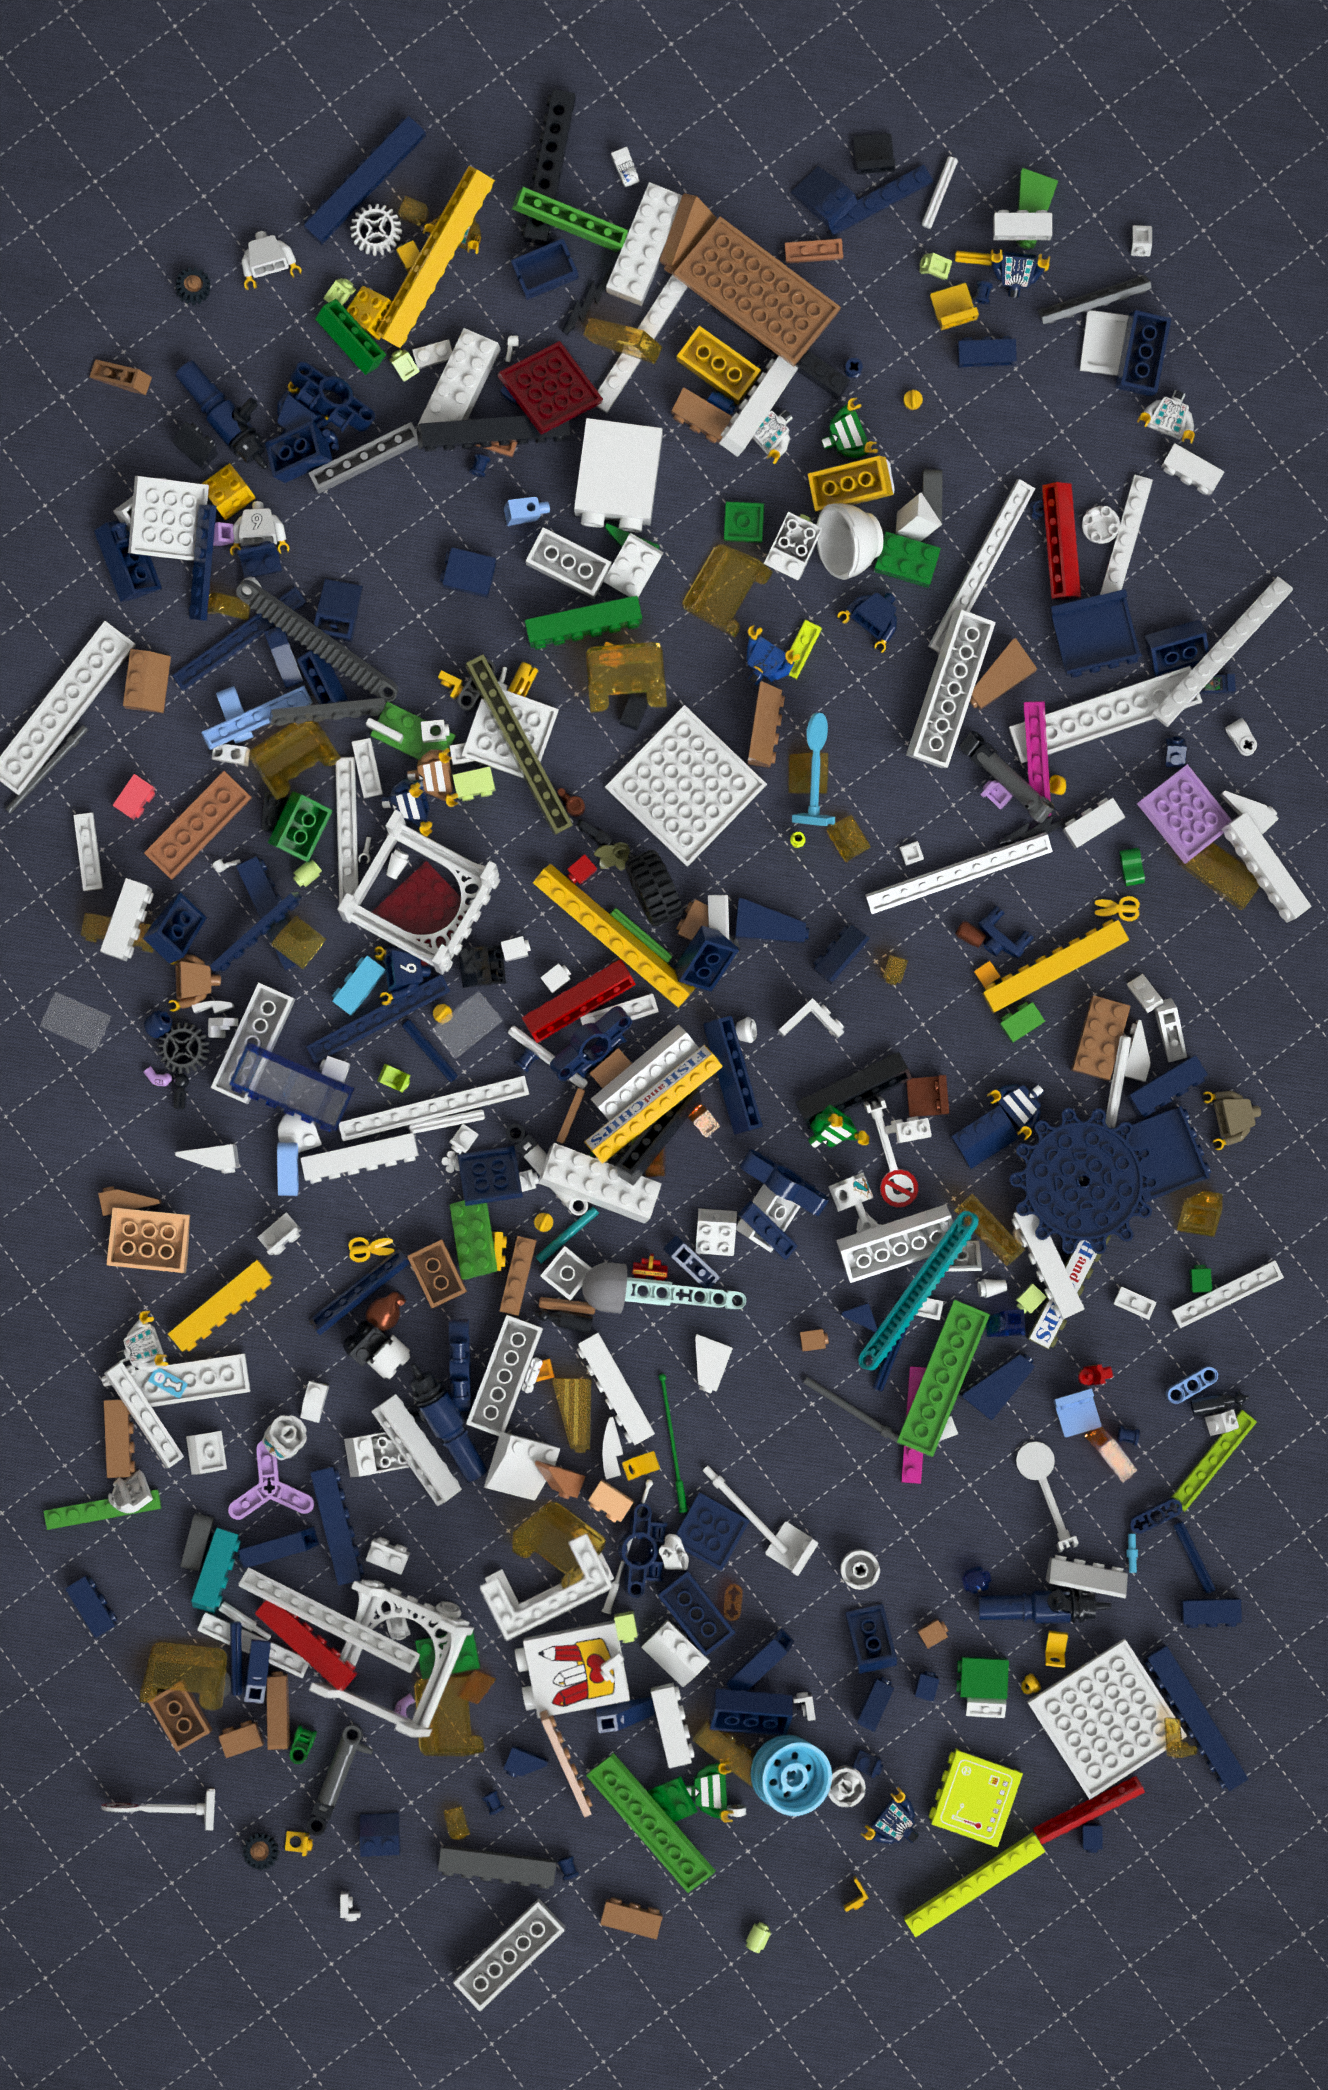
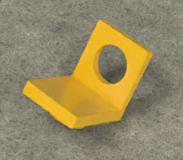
M654 1451L622 1462L628 1481L660 1469ZM629 1465H631L633 1469V1474H631L629 1471Z
M1049 1631L1045 1649L1046 1666L1065 1668V1650L1068 1633ZM1050 1658H1058L1060 1662H1053Z
M287 1831L285 1851L302 1852V1856H306L308 1851L312 1850L313 1839H310V1833ZM293 1836H298L301 1839L299 1847H293L290 1844V1839Z
M856 1876L853 1879L862 1895L844 1905L846 1912L852 1908L854 1910L859 1909L864 1905L863 1902L869 1899Z

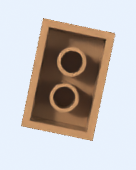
M443 1239L407 1256L431 1308L468 1292Z
M185 1680L180 1681L148 1701L176 1752L213 1730Z

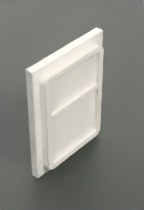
M1098 311L1087 312L1080 371L1117 376L1128 315Z

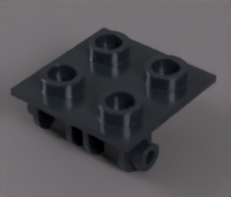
M264 791L261 830L267 832L274 831L290 798V794Z

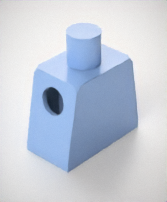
M537 497L508 500L504 506L507 526L537 521L541 514L550 513L548 501L539 503Z

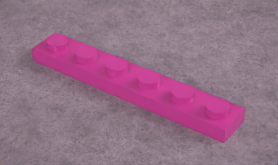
M1044 701L1024 702L1029 785L1041 796L1051 801Z
M910 1366L906 1418L925 1373V1367ZM904 1446L901 1482L921 1484L923 1453Z

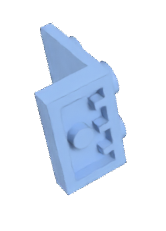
M1092 1389L1054 1400L1064 1437L1067 1438L1101 1427Z

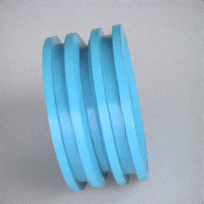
M781 1735L767 1741L758 1750L751 1765V1783L758 1797L785 1815L799 1816L813 1811L824 1801L831 1787L832 1770L825 1754L808 1741L795 1735ZM776 1759H777V1761H778V1763H779L778 1766H777V1765H774V1762H775ZM807 1764H810L809 1771H807L805 1768ZM785 1792H788L787 1797L783 1796Z

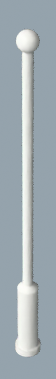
M650 1479L645 1482L646 1488L641 1500L643 1503H645L649 1488L653 1485V1481ZM643 1506L639 1507L637 1512L638 1516L641 1515ZM631 1539L627 1544L628 1552L633 1539ZM622 1560L615 1581L612 1582L613 1588L609 1590L604 1608L602 1609V1612L611 1614L619 1588L618 1582L625 1564Z

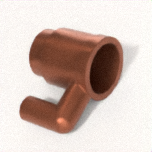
M563 788L558 790V795L566 802V810L571 816L577 817L584 813L585 803L580 797H570Z

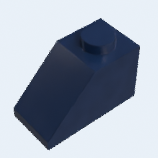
M513 1745L503 1769L507 1770L506 1774L510 1776H523L547 1766L548 1759Z

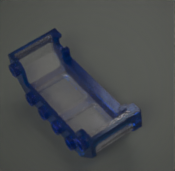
M246 1042L234 1074L228 1083L232 1086L231 1090L242 1094V1091L249 1093L247 1097L256 1101L259 1098L266 1100L265 1105L275 1109L277 1106L284 1108V1113L294 1116L296 1113L302 1116L300 1120L309 1124L312 1121L321 1124L320 1129L327 1132L337 1130L355 1089L250 1042Z

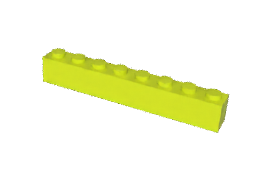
M1030 1833L904 1917L905 1922L914 1936H919L1045 1852L1044 1848L1034 1833Z

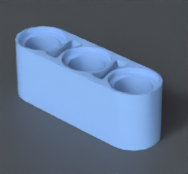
M234 686L216 692L226 721L244 713ZM252 731L233 739L235 744L253 738Z
M278 1142V1196H298V1143Z
M1207 1366L1199 1369L1170 1386L1166 1390V1399L1174 1404L1185 1401L1215 1383L1218 1379V1372L1216 1369ZM1206 1370H1211L1213 1373V1377L1209 1381L1204 1379V1372ZM1190 1380H1195L1196 1388L1191 1391L1187 1388V1383ZM1177 1389L1180 1397L1177 1400H1172L1170 1394L1173 1390Z

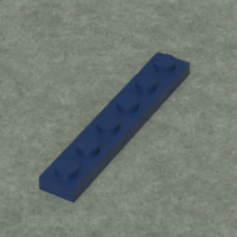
M925 165L857 200V204L835 226L829 229L832 236L932 184L933 180Z
M199 504L197 513L198 522L189 619L207 621L217 507L214 505Z
M292 892L217 958L210 965V968L214 972L227 970L231 966L230 962L232 960H237L244 955V950L255 945L258 942L257 938L261 934H267L275 922L279 923L285 918L284 914L288 910L292 911L299 905L298 901L303 898L299 892Z
M398 1248L313 1316L309 1322L316 1332L321 1335L410 1264L409 1260Z

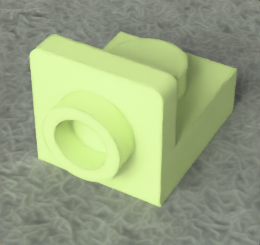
M935 253L926 254L920 261L919 273H929L943 280L947 279L952 261Z
M341 278L333 283L323 299L328 303L337 299L343 306L349 296L355 293L356 289L349 280Z
M405 349L397 350L391 355L392 358L389 361L393 364L403 381L420 372Z

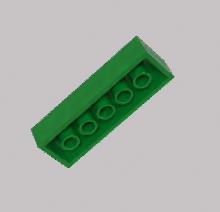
M638 596L525 620L531 648L535 647V650L546 648V645L551 643L554 646L562 645L565 643V640L580 641L584 639L583 636L591 635V638L601 636L602 632L617 633L621 631L620 628L628 627V629H635L640 627L639 624H643Z

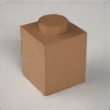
M823 1329L800 1332L802 1351L825 1349V1344H829L827 1332L824 1333Z
M938 1619L917 1630L927 1648L948 1637L946 1635L948 1629L943 1621L939 1622Z

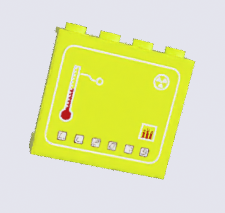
M955 1748V1751L951 1752L947 1763H950L948 1771L944 1770L941 1781L944 1782L942 1789L938 1788L935 1800H937L936 1806L931 1808L928 1818L931 1819L932 1825L998 1847L1023 1773Z

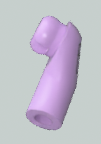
M151 1066L144 1071V1074L155 1086H167L172 1081V1076L169 1073L164 1075L156 1074Z
M409 1693L399 1700L395 1705L394 1712L407 1717L406 1707L415 1702L413 1696Z

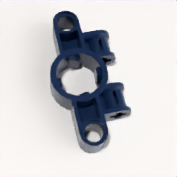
M299 362L293 370L290 380L301 390L296 396V400H301L307 404L310 410L315 406L321 414L329 417L327 422H332L339 427L342 433L348 425L361 432L368 430L375 419V413L371 408L353 396L352 389L346 381L335 376L326 377L306 362ZM323 390L335 392L340 396L343 403L336 404L329 401L324 396Z
M615 1006L597 1022L582 1025L572 1035L570 1045L550 1062L551 1070L561 1081L570 1079L577 1072L584 1079L586 1077L585 1074L592 1068H596L598 1066L596 1063L605 1058L609 1051L613 1053L620 1044L627 1042L622 1033L631 1026V1017L621 1006ZM599 1037L594 1046L583 1050L589 1040Z
M750 1149L740 1164L742 1170L764 1183L773 1193L783 1199L793 1201L813 1215L820 1216L830 1200L824 1193L817 1190L815 1185H810L791 1169L770 1160L768 1155L765 1157L759 1152Z
M469 1319L449 1320L451 1399L459 1412H471Z
M636 1502L631 1507L629 1532L621 1538L618 1545L619 1557L626 1564L624 1590L632 1598H640L644 1594L646 1581H663L661 1573L664 1562L655 1560L658 1553L656 1542L665 1543V1527L668 1523L651 1521V1508L643 1502ZM644 1506V1515L638 1516V1508ZM634 1537L636 1539L645 1537L650 1544L648 1548L649 1556L643 1562L632 1561L631 1563L626 1557V1553H628L627 1544ZM633 1584H638L639 1589L636 1593H631L630 1591Z

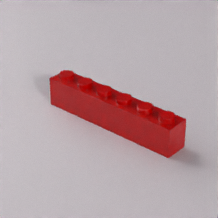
M1054 482L1042 485L1052 599L1059 600L1081 597L1072 484Z
M620 959L611 963L600 972H596L583 982H579L573 988L562 992L559 996L544 1003L534 1011L529 1012L522 1019L536 1043L636 984Z
M267 1600L254 1613L338 1691H344L358 1674L354 1670L356 1667L350 1661L346 1660L345 1662L340 1657L342 1654L333 1647L331 1649L326 1645L328 1641L320 1634L318 1636L312 1632L314 1628L307 1622L302 1623L298 1619L299 1616Z

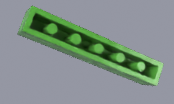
M522 187L517 192L512 207L515 211L615 252L622 249L628 230L525 187Z

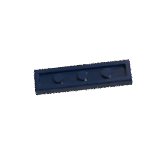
M749 1200L738 1214L784 1260H787L798 1245L752 1201Z

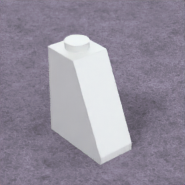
M696 1334L698 1385L702 1386L701 1390L712 1393V1390L717 1391L733 1348Z

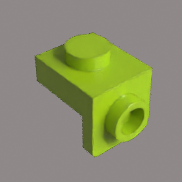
M384 1064L377 1081L403 1093L409 1086L411 1075Z

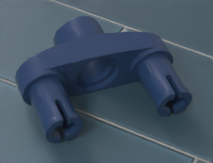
M995 906L987 917L982 918L978 923L980 929L988 938L984 947L994 956L1004 951L1015 958H1020L1024 953V949L1034 937L1030 934L1025 940L1029 932L1024 931L1015 943L1011 942L994 926L1005 914L1001 909L995 915L1000 909L998 906Z

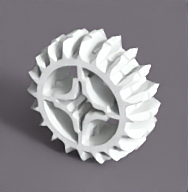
M369 204V210L367 211L362 207L361 211L363 214L361 215L356 212L355 215L358 219H352L354 226L350 227V230L354 232L351 234V237L355 239L354 244L359 245L360 251L366 248V254L373 250V256L377 255V251L384 255V249L391 252L390 245L396 247L397 245L394 240L400 241V236L397 234L402 233V230L398 228L401 226V222L396 221L398 215H392V209L386 212L387 207L385 205L379 209V204H376L375 209H372L371 204ZM380 216L376 221L369 219L370 217ZM387 221L391 224L389 236L383 230ZM363 224L369 229L365 239L361 236ZM379 227L380 232L373 233L372 228ZM375 239L383 240L381 243H370Z

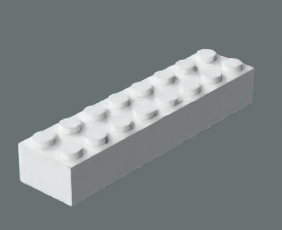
M964 610L953 611L906 756L939 768H948L996 622Z

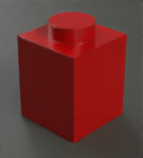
M584 854L567 869L569 872L567 876L574 884L578 882L581 885L597 871V868Z

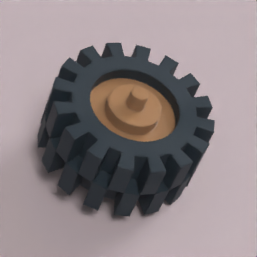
M191 267L187 268V271L185 269L182 270L176 279L175 289L177 296H180L182 302L186 300L188 305L189 302H192V305H195L196 302L201 304L202 300L205 301L207 296H209L210 278H208L207 273L203 274L202 269L197 271L196 267H194V270H191Z
M266 1834L250 1836L249 1840L245 1841L246 1845L242 1849L244 1850L242 1855L245 1858V1862L250 1867L259 1870L269 1869L279 1858L277 1857L279 1854L278 1844Z

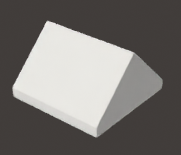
M919 493L897 512L896 521L897 535L919 542L923 541L942 525L922 493Z
M967 1241V1245L962 1248V1252L958 1253V1258L953 1260V1265L949 1266L948 1271H982L979 1241Z

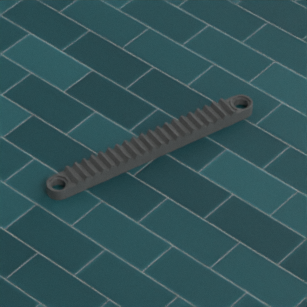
M243 580L240 582L236 589L237 596L247 603L250 609H255L257 614L261 613L263 618H268L270 623H275V626L280 627L283 632L286 631L288 636H293L295 641L299 640L301 645H306L308 650L311 649L314 654L319 655V658H324L326 663H331L333 668L337 667L339 672H344V675L349 676L352 681L355 680L357 685H362L364 690L368 689L370 694L384 698L386 702L393 701L396 698L398 686L395 682L253 581ZM242 587H249L252 593L249 595L245 594L242 591ZM389 687L393 690V694L387 695L383 689Z

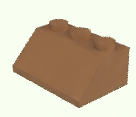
M686 388L682 389L672 409L674 420L681 424L687 423L692 431L698 434L700 432L705 434L706 439L712 443H719L723 438L721 433L725 427H730L732 424L729 422L732 418L731 415Z
M130 649L123 706L126 709L164 713L171 656L151 651Z

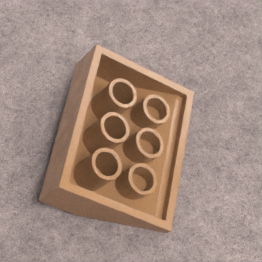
M760 682L747 765L770 768L771 763L775 764L776 752H773L774 744L778 745L779 733H776V727L781 725L782 715L778 713L779 707L784 706L785 696L781 695L782 690L765 682Z

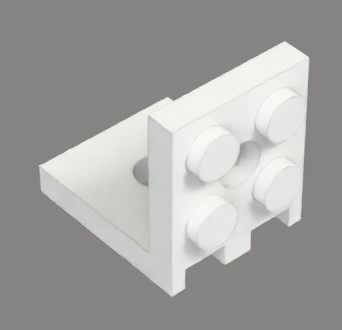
M812 998L778 1030V1033L784 1037L810 1012L837 1039L844 1033L842 1030L844 1026L838 1019L833 1020L829 1016L831 1012L824 1005L820 1006Z

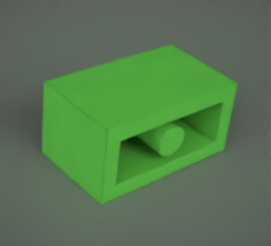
M1025 1002L1017 1008L1019 1010L1017 1013L1012 1015L1010 1012L1001 1018L1003 1022L999 1025L1011 1043L1045 1022L1033 1002L1031 1004Z

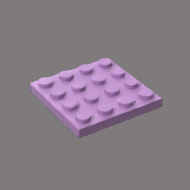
M1188 764L1137 803L1184 864L1224 833L1222 828L1232 821Z

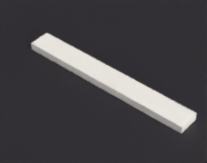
M355 757L336 758L339 906L346 893L354 895L359 886Z

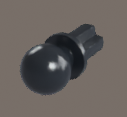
M178 1074L174 1078V1085L177 1087V1090H173L175 1093L173 1107L175 1109L185 1108L188 1091L184 1090L189 1084V1078L185 1074Z

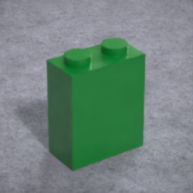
M961 1656V1661H957V1672L960 1673V1680L956 1681V1692H959L960 1697L1007 1699L1009 1660L1007 1658Z

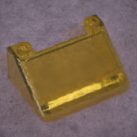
M723 544L717 545L712 550L683 600V608L692 615L735 638L740 630V624L733 619L752 584L754 582L765 584L773 572L757 558Z
M550 1502L513 1532L512 1551L523 1558L530 1557L533 1552L538 1553L566 1574L561 1581V1586L565 1589L581 1581L585 1576L569 1542L587 1533L599 1556L605 1547L606 1540L601 1534L556 1502Z
M166 1642L154 1644L142 1682L139 1702H152L156 1698L157 1689L159 1688L200 1693L199 1702L204 1709L217 1710L222 1708L227 1663L225 1651L220 1648Z
M478 1674L449 1677L429 1725V1728L432 1729L431 1734L428 1737H419V1747L423 1755L469 1756L485 1752L482 1737L471 1735L468 1691L477 1689L479 1685ZM421 1678L415 1683L416 1710L429 1679L423 1680Z

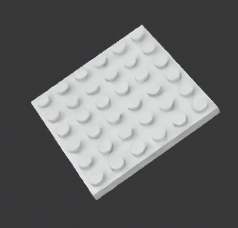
M684 705L605 786V789L688 867L767 784Z
M1125 1639L1027 1701L1089 1799H1092L1187 1737Z

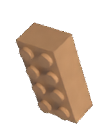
M1097 996L1091 997L1071 1071L1106 1081L1111 1079L1119 1039L1123 1035L1131 1006Z

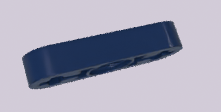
M1172 1497L1135 1515L1130 1522L1132 1531L1141 1534L1178 1516L1182 1512V1503L1178 1498ZM1172 1502L1175 1505H1179L1177 1506V1511L1174 1512L1173 1509L1167 1511L1168 1516H1165V1512L1161 1508L1165 1506V1510L1170 1508V1503ZM1155 1510L1162 1513V1518L1158 1521L1151 1518V1513ZM1148 1515V1520L1151 1523L1150 1525H1148V1522H1145L1142 1524L1143 1528L1141 1529L1138 1526H1134L1136 1524V1520L1142 1522L1146 1520L1144 1516Z

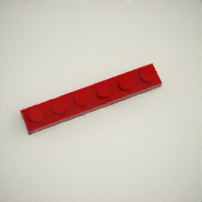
M1137 1776L1034 1827L1033 1830L1042 1845L1145 1793Z

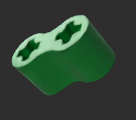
M1133 848L1119 851L1125 886L1145 883L1140 849Z

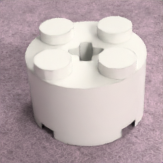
M392 1334L391 1341L388 1339L374 1354L373 1360L369 1359L367 1364L381 1377L390 1379L397 1372L396 1367L399 1364L404 1365L409 1360L410 1350Z
M855 1549L843 1557L840 1572L847 1585L854 1589L862 1590L876 1583L880 1574V1568L877 1559L872 1553L863 1549ZM862 1564L865 1571L857 1574L855 1567H859Z

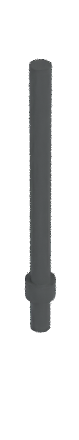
M84 725L73 736L70 735L66 744L29 782L21 794L17 795L5 808L10 814L71 748H75L80 743L79 740L88 731Z
M806 1377L803 1382L805 1385L879 1431L881 1436L886 1439L888 1437L897 1443L899 1435L893 1432L892 1428L882 1425L814 1380Z

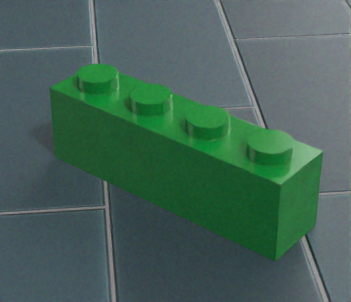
M334 299L322 307L315 320L365 375L378 368L386 354L341 303Z

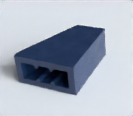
M881 1677V1679L875 1678L855 1718L857 1724L875 1732L894 1690V1687L891 1685L892 1681Z

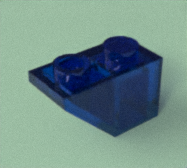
M1024 1309L1004 1310L989 1316L986 1323L987 1337L1025 1335Z

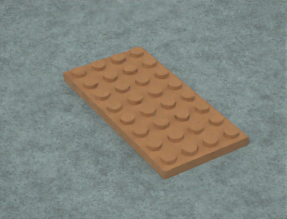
M722 217L717 219L673 273L675 278L793 367L841 310L839 305Z

